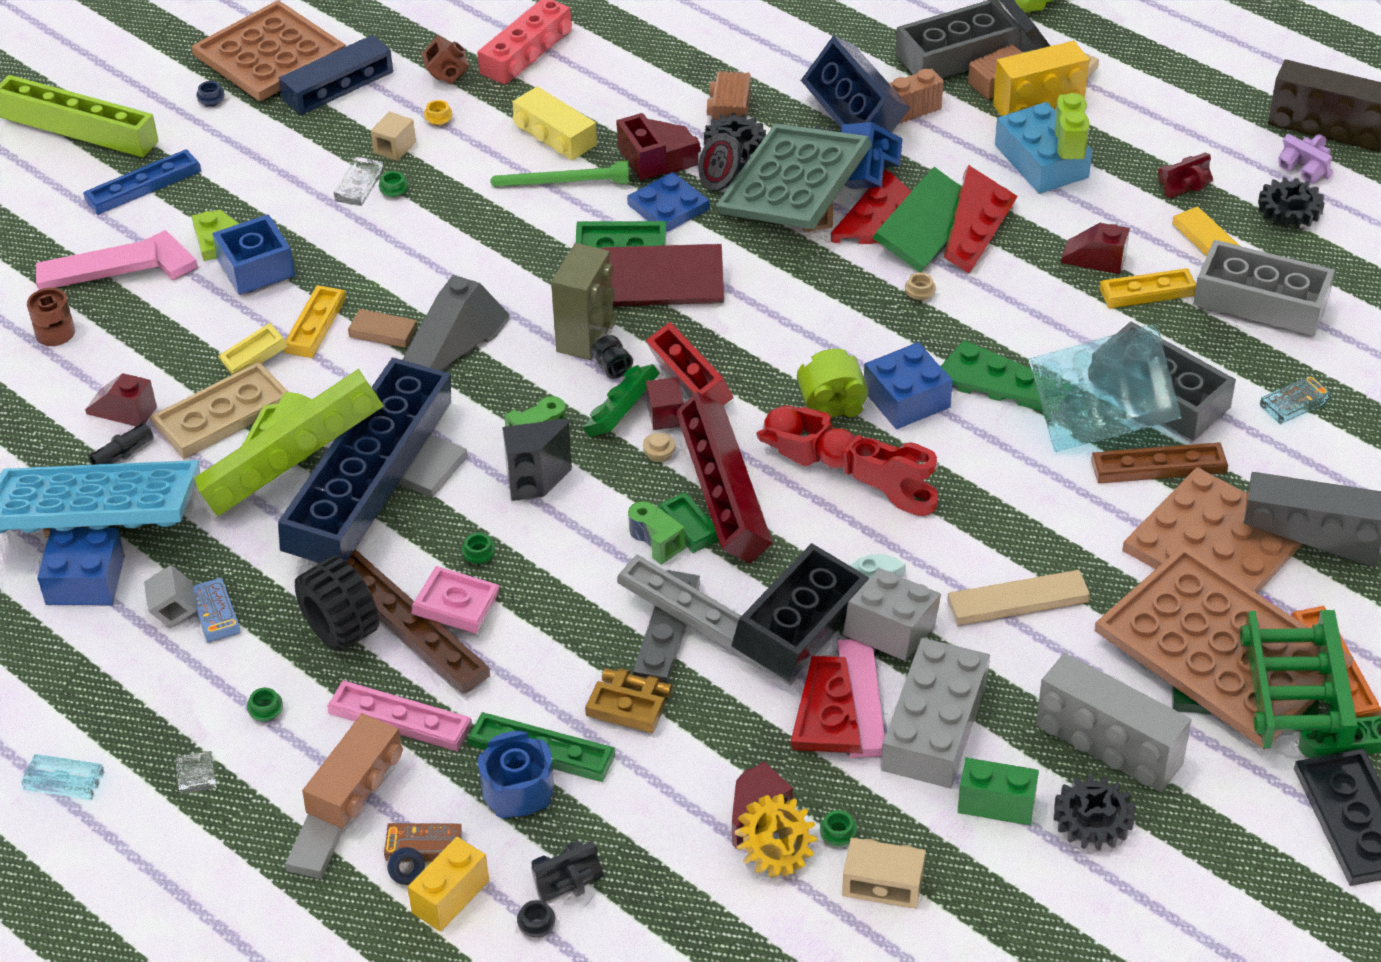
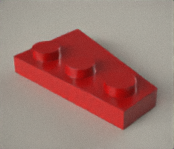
M811 656L790 741L793 750L863 754L846 657Z

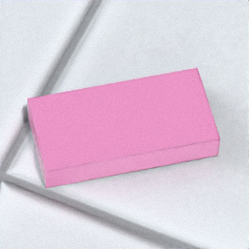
M166 230L145 239L155 240L158 267L171 280L198 268L197 260Z

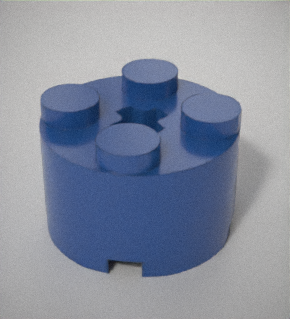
M522 731L506 732L492 738L488 742V747L478 757L481 792L486 804L494 810L496 816L503 819L512 816H525L538 810L546 809L551 803L554 791L552 755L545 741L539 737L538 740L530 738L528 733Z

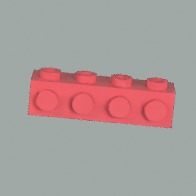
M554 0L538 1L477 51L479 74L506 85L572 30L570 7Z

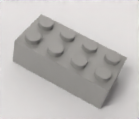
M1214 240L1197 278L1193 305L1315 336L1330 298L1335 270Z
M921 637L882 744L881 771L952 788L988 682L990 654Z
M1065 652L1041 679L1036 726L1042 728L1046 733L1059 737L1072 744L1079 751L1098 758L1109 767L1118 769L1137 779L1141 784L1150 786L1161 793L1183 766L1192 721L1188 716Z

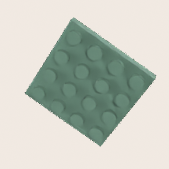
M775 123L716 204V208L723 215L814 229L870 149L872 143L869 137L864 135Z

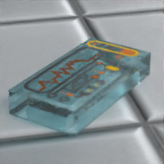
M1309 375L1261 397L1260 406L1279 424H1282L1330 402L1332 393L1314 376Z

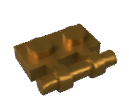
M605 668L602 674L603 682L597 681L585 706L586 716L653 733L665 707L664 697L670 698L673 685L661 682L659 677L649 675L647 678L632 675L631 671L619 668L618 670Z

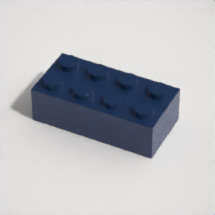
M834 35L800 80L841 129L842 125L873 122L893 132L910 109V106L855 45Z

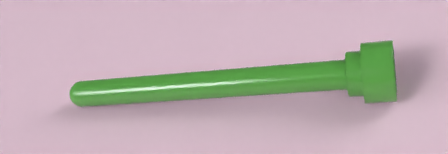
M628 160L616 161V164H611L609 168L494 175L491 177L490 183L494 187L612 179V182H618V184H630Z

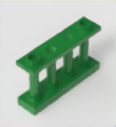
M1320 610L1318 623L1313 624L1312 628L1259 629L1256 611H1248L1246 625L1240 626L1241 647H1247L1257 712L1254 713L1255 734H1261L1263 749H1271L1275 730L1327 729L1329 733H1335L1337 748H1352L1358 725L1335 610ZM1312 642L1313 646H1318L1319 648L1317 656L1263 657L1261 643ZM1318 671V674L1324 675L1325 682L1322 685L1268 686L1266 672ZM1323 700L1324 704L1329 703L1330 711L1328 715H1273L1271 701Z

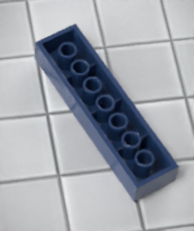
M391 358L372 385L373 390L384 406L334 440L278 521L280 551L317 563H321L331 556H338L346 562L348 561L451 404L450 373L398 358Z

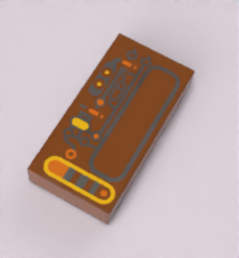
M388 823L384 848L385 861H388L390 855L395 850L402 847L414 848L421 853L424 861H433L456 837L462 839V824Z

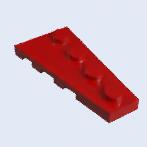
M968 165L963 173V184L959 190V201L954 211V222L949 233L944 258L965 272L970 273L1018 196Z

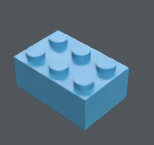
M1047 102L998 117L996 123L995 146L1038 194L1089 178L1092 149L1088 145L1084 159H1062L1058 155V138L1054 132L1056 111Z

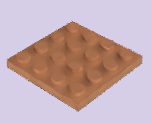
M277 0L191 47L195 57L258 101H262L281 90L279 77L346 47V44Z
M1196 467L1123 542L1122 551L1157 569L1181 546L1185 545L1258 594L1303 543L1244 524L1247 493Z

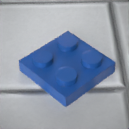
M674 172L627 195L628 206L647 221H666V232L710 209V200Z

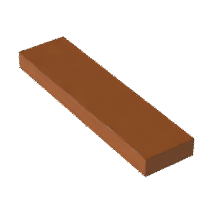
M1221 442L1092 452L1091 457L1098 484L1187 477L1196 467L1211 475L1224 474L1228 470V463Z

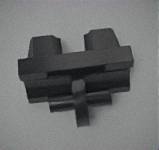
M575 841L566 845L563 854L551 859L543 855L531 862V870L538 897L544 902L569 891H572L576 897L585 894V884L604 876L598 860L597 846L593 841L586 844Z

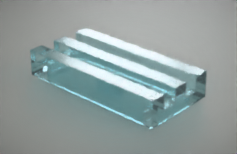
M34 754L21 783L24 790L92 800L95 795L93 790L98 788L100 784L99 777H103L105 771L103 764ZM37 768L55 770V772L39 770ZM69 772H70V773H76V774L89 775V777L71 775V774H69Z

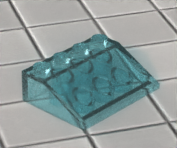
M1157 323L1029 358L1054 452L1182 418Z

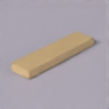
M1080 570L949 592L947 602L956 625L960 626L1089 603L1090 593Z

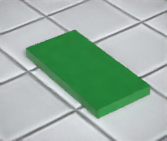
M933 167L876 231L873 239L915 270L922 273L947 244L954 222V211L959 201V190L962 186L936 167Z

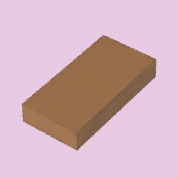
M359 309L348 328L349 337L407 348L418 327L417 320Z

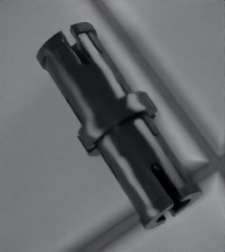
M141 422L123 435L117 434L113 436L111 442L88 454L91 465L112 464L121 458L125 460L131 456V452L154 439L153 433L146 423Z

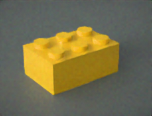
M1073 40L997 59L993 106L1001 116L1044 102H1047L1056 111L1057 100L1060 94L1075 93L1081 94L1085 98L1089 58Z

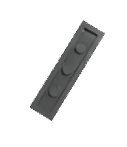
M671 570L666 571L699 590L700 575ZM655 606L633 669V675L644 678L651 675L659 677L661 682L669 683L687 624Z

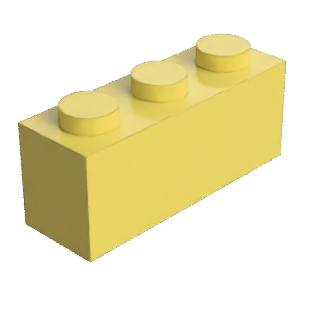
M537 86L512 101L514 124L573 161L597 145L596 122Z

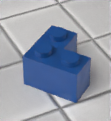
M873 122L842 125V133L868 136L872 143V146L844 186L850 189L882 187L883 168L900 167L903 138Z

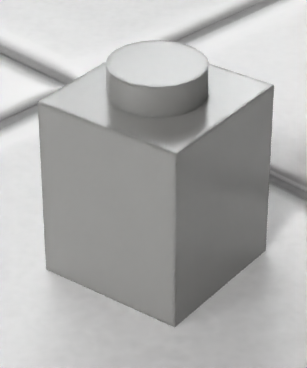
M172 565L144 581L148 612L169 628L197 612L192 581Z

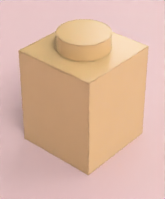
M389 111L371 129L373 152L398 161L416 143L414 120Z

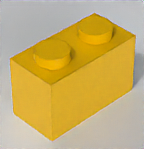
M456 837L407 887L412 914L441 932L489 882L486 854L461 838Z

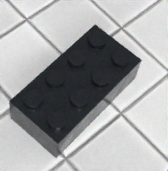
M811 543L739 618L731 647L790 683L811 660V656H814L845 622L848 602L869 580V577Z

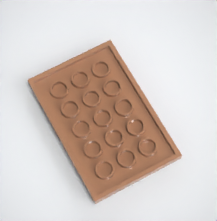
M1183 545L1096 621L1094 631L1263 748L1261 734H1255L1254 713L1257 712L1247 647H1241L1240 626L1246 625L1248 611H1256L1259 629L1309 627ZM1312 642L1261 643L1263 657L1317 656L1319 653L1318 646H1313ZM1343 651L1346 669L1348 670L1352 666L1354 657ZM1318 671L1266 672L1268 686L1322 685L1325 682L1324 675L1318 674ZM1316 700L1271 701L1273 715H1301ZM1275 730V731H1274V736H1273L1272 742H1273L1284 730Z

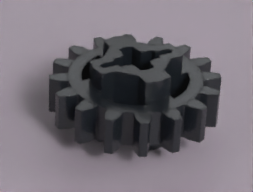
M731 113L729 118L720 115L719 121L712 119L711 125L705 126L704 145L719 133L730 134L738 142L744 143L741 156L748 161L750 155L754 153L766 136V130H763V123H757V118L746 119V114L739 117L735 113Z
M1283 177L1282 182L1273 179L1271 185L1264 184L1263 191H1260L1258 210L1259 212H1264V219L1273 218V225L1281 223L1284 228H1288L1289 224H1291L1296 229H1300L1301 224L1310 227L1312 221L1318 222L1320 215L1323 214L1324 194H1318V187L1310 188L1309 181L1303 183L1296 177L1293 181Z
M1087 775V780L1084 783L1077 777L1073 778L1072 787L1064 784L1061 788V795H1056L1053 820L1058 821V832L1068 831L1067 841L1071 843L1079 839L1083 849L1089 843H1094L1095 848L1101 850L1102 843L1107 842L1112 848L1116 847L1117 838L1125 841L1128 836V830L1133 829L1135 804L1130 803L1131 794L1129 792L1120 794L1121 784L1117 782L1109 786L1107 785V777L1104 776L1100 779V782H1094L1092 775Z

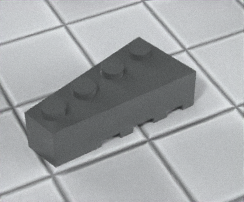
M1252 471L1246 498L1244 524L1376 568L1381 551V491Z

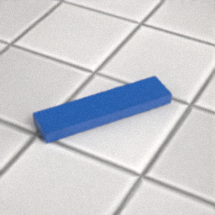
M185 149L83 192L84 199L94 212L99 215L202 171L201 165Z

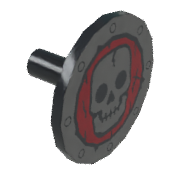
M719 133L705 144L698 165L699 178L705 187L713 191H721L733 182L737 173L739 174L745 163L741 162L744 143L738 142L730 134Z

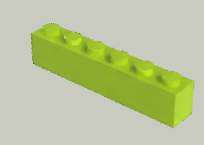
M8 75L0 83V118L143 158L159 142L152 113Z
M358 368L194 477L199 493L218 517L384 405Z

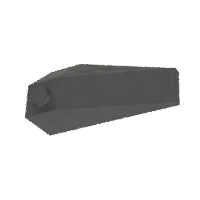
M452 275L437 294L402 360L446 372L450 369V363L462 355L465 357L471 355L474 352L473 348L482 341L488 343L493 340L508 322L510 315L481 283Z

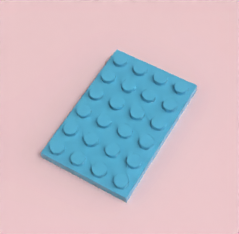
M199 460L3 469L0 474V533L21 529L22 532L31 533L42 528L68 531L75 527L84 526L99 530L107 528L109 525H123L125 528H136L143 524L157 523L158 526L162 527L175 525L177 522H181L196 484L194 477L200 474Z

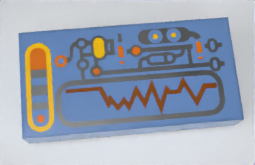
M222 577L194 585L197 615L207 643L241 633Z

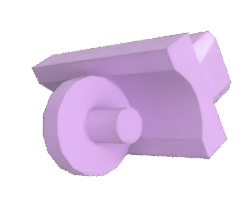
M1289 133L1283 139L1284 149L1278 157L1279 166L1287 171H1292L1297 164L1302 165L1303 168L1300 170L1301 177L1311 184H1314L1322 176L1329 179L1333 174V170L1330 168L1332 156L1329 155L1331 150L1325 147L1326 138L1318 134L1312 140L1305 137L1302 141Z

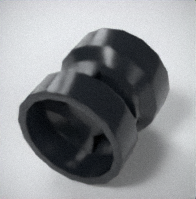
M606 335L597 340L593 345L592 356L601 365L608 377L612 379L620 378L632 367V356L623 348L622 343L616 336Z

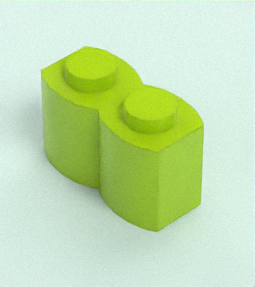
M1060 94L1057 100L1054 132L1058 138L1057 152L1062 159H1084L1086 155L1089 119L1086 115L1087 103L1081 94Z

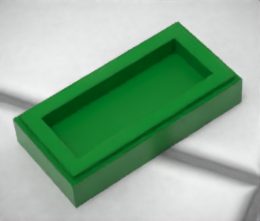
M686 492L657 505L685 527L686 546L692 553L719 541L713 522Z

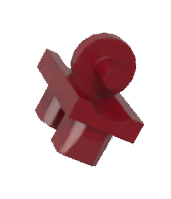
M1204 152L1194 157L1183 158L1181 162L1171 166L1165 165L1158 169L1159 183L1164 186L1165 196L1172 198L1190 190L1200 191L1205 188L1206 184L1213 182V176L1210 171L1211 154Z

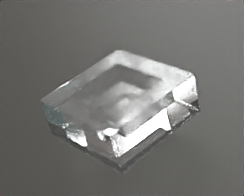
M212 751L175 757L180 794L217 788Z

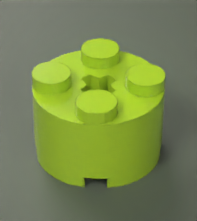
M827 349L811 356L812 361L808 365L804 366L803 363L799 367L796 378L806 408L826 412L831 417L841 415L855 417L863 411L862 405L868 397V387L854 354L852 357L844 349Z

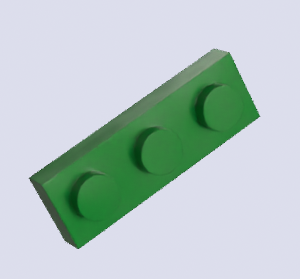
M654 364L643 367L636 365L624 373L623 377L625 379L607 393L608 398L606 401L591 411V418L583 426L589 437L612 431L646 391V381L655 380L660 373Z

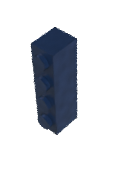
M373 35L339 49L279 77L282 100L300 116L393 73L391 50Z

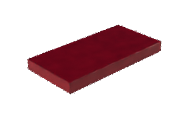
M722 244L601 247V249L610 251V263L614 266V274L611 280L612 288L615 289L613 306L724 303Z

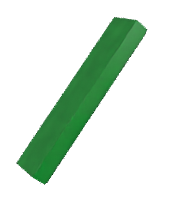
M481 712L468 737L470 747L485 750L488 747V742L497 735L511 731L526 732L528 737L536 740L539 737L548 745L552 755L553 769L602 783L615 757V747Z

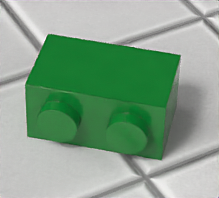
M966 757L960 782L957 813L1031 826L1039 770Z

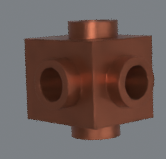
M439 34L421 53L426 70L439 81L444 80L451 85L466 72L469 66L463 46L455 41L450 42Z

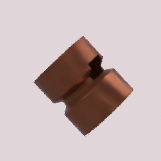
M44 288L29 296L26 303L36 340L45 346H58L68 342L74 336L75 327L66 294L57 288Z

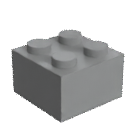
M879 568L848 602L843 635L906 661L918 647L921 637L926 638L935 627L941 593L929 589L923 584H917L897 576L891 571Z

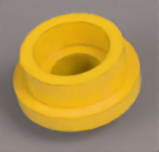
M443 100L429 102L424 111L425 120L433 125H443L451 120L453 115L452 109Z

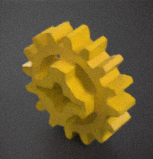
M783 794L774 796L772 800L769 795L759 798V804L753 802L747 805L749 813H744L738 817V820L744 824V827L735 830V835L743 837V842L736 847L737 850L746 849L748 855L743 861L745 864L755 861L756 873H761L768 868V876L770 878L778 876L780 872L784 877L793 874V868L798 870L806 866L803 858L806 859L813 856L814 852L807 846L817 841V837L809 835L808 831L815 826V823L805 822L804 817L807 815L808 810L805 808L797 811L795 809L797 805L796 799H791L784 804ZM757 822H758L759 827H758L757 832H756V834H755V829H756V825H757ZM772 833H778L779 839H774Z

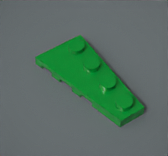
M965 340L961 342L941 365L942 369L953 380L952 385L957 386V391L970 394L972 390L987 393L989 394V399L997 401L1009 398L1017 400L1019 406L1058 415L1074 395L1073 386Z

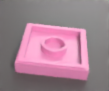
M435 566L414 601L411 614L477 634L499 594L500 585Z

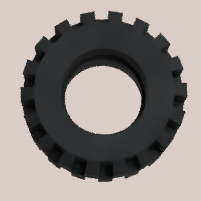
M331 556L295 578L296 598L305 619L316 635L333 650L342 652L378 629V611L370 590L357 571L342 558Z

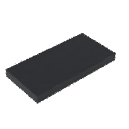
M1365 749L1295 761L1294 771L1349 886L1381 880V780Z

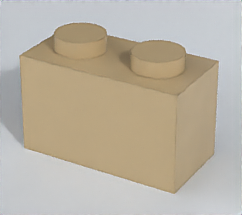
M851 838L843 872L842 896L917 909L924 875L926 850L917 849L909 845L899 846L881 843L873 839Z

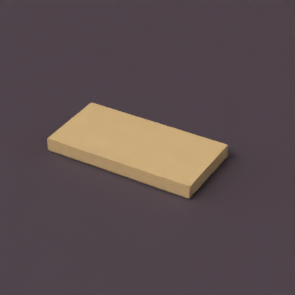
M257 362L151 415L150 420L153 427L185 459L252 425L264 405L278 404L284 392L289 391L260 362Z

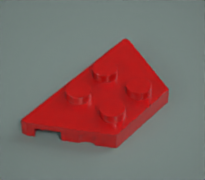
M884 170L882 187L869 188L831 232V242L840 243V238H859L858 244L878 243L873 239L876 231L912 191L890 171Z

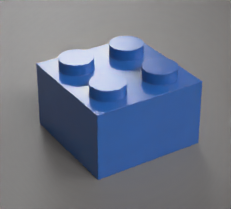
M269 214L212 233L217 260L238 295L295 276L291 248Z
M919 342L864 363V379L868 387V397L896 430L951 408L953 380Z
M55 528L50 529L37 577L45 605L113 606L125 557L118 528L99 530L74 528L68 531H57Z

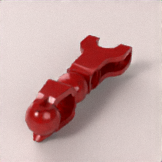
M782 405V407L771 410L764 420L763 429L756 432L760 442L777 448L779 454L802 466H810L814 462L818 463L821 460L830 468H844L845 474H852L855 479L883 491L888 499L903 511L917 516H926L934 512L938 507L937 489L923 481L937 469V456L935 452L919 444L908 442L904 443L901 447H894L872 438H863L861 435L855 437L846 429L833 428L831 416L826 412L806 407L796 408L790 405ZM803 430L810 433V435L803 437ZM913 496L918 497V498H921V499H924V500H927V501H917V500L914 499Z

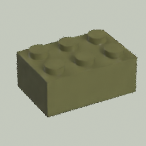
M574 243L552 279L551 291L556 352L591 360L593 357V345L601 337H604L609 329H613L617 315L613 311L615 289L612 288L611 280L614 274V266L610 263V251Z

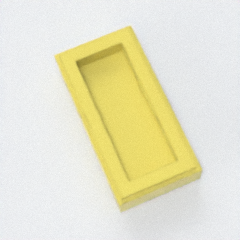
M268 323L218 355L224 367L233 375L257 362L262 364L287 348L288 345L274 326Z

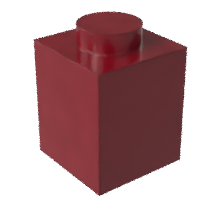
M678 378L646 381L647 407L653 430L680 427L676 411L684 402Z

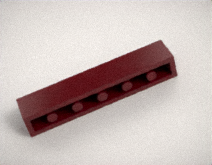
M697 391L676 411V415L722 550L751 563L771 546L773 541L725 407Z

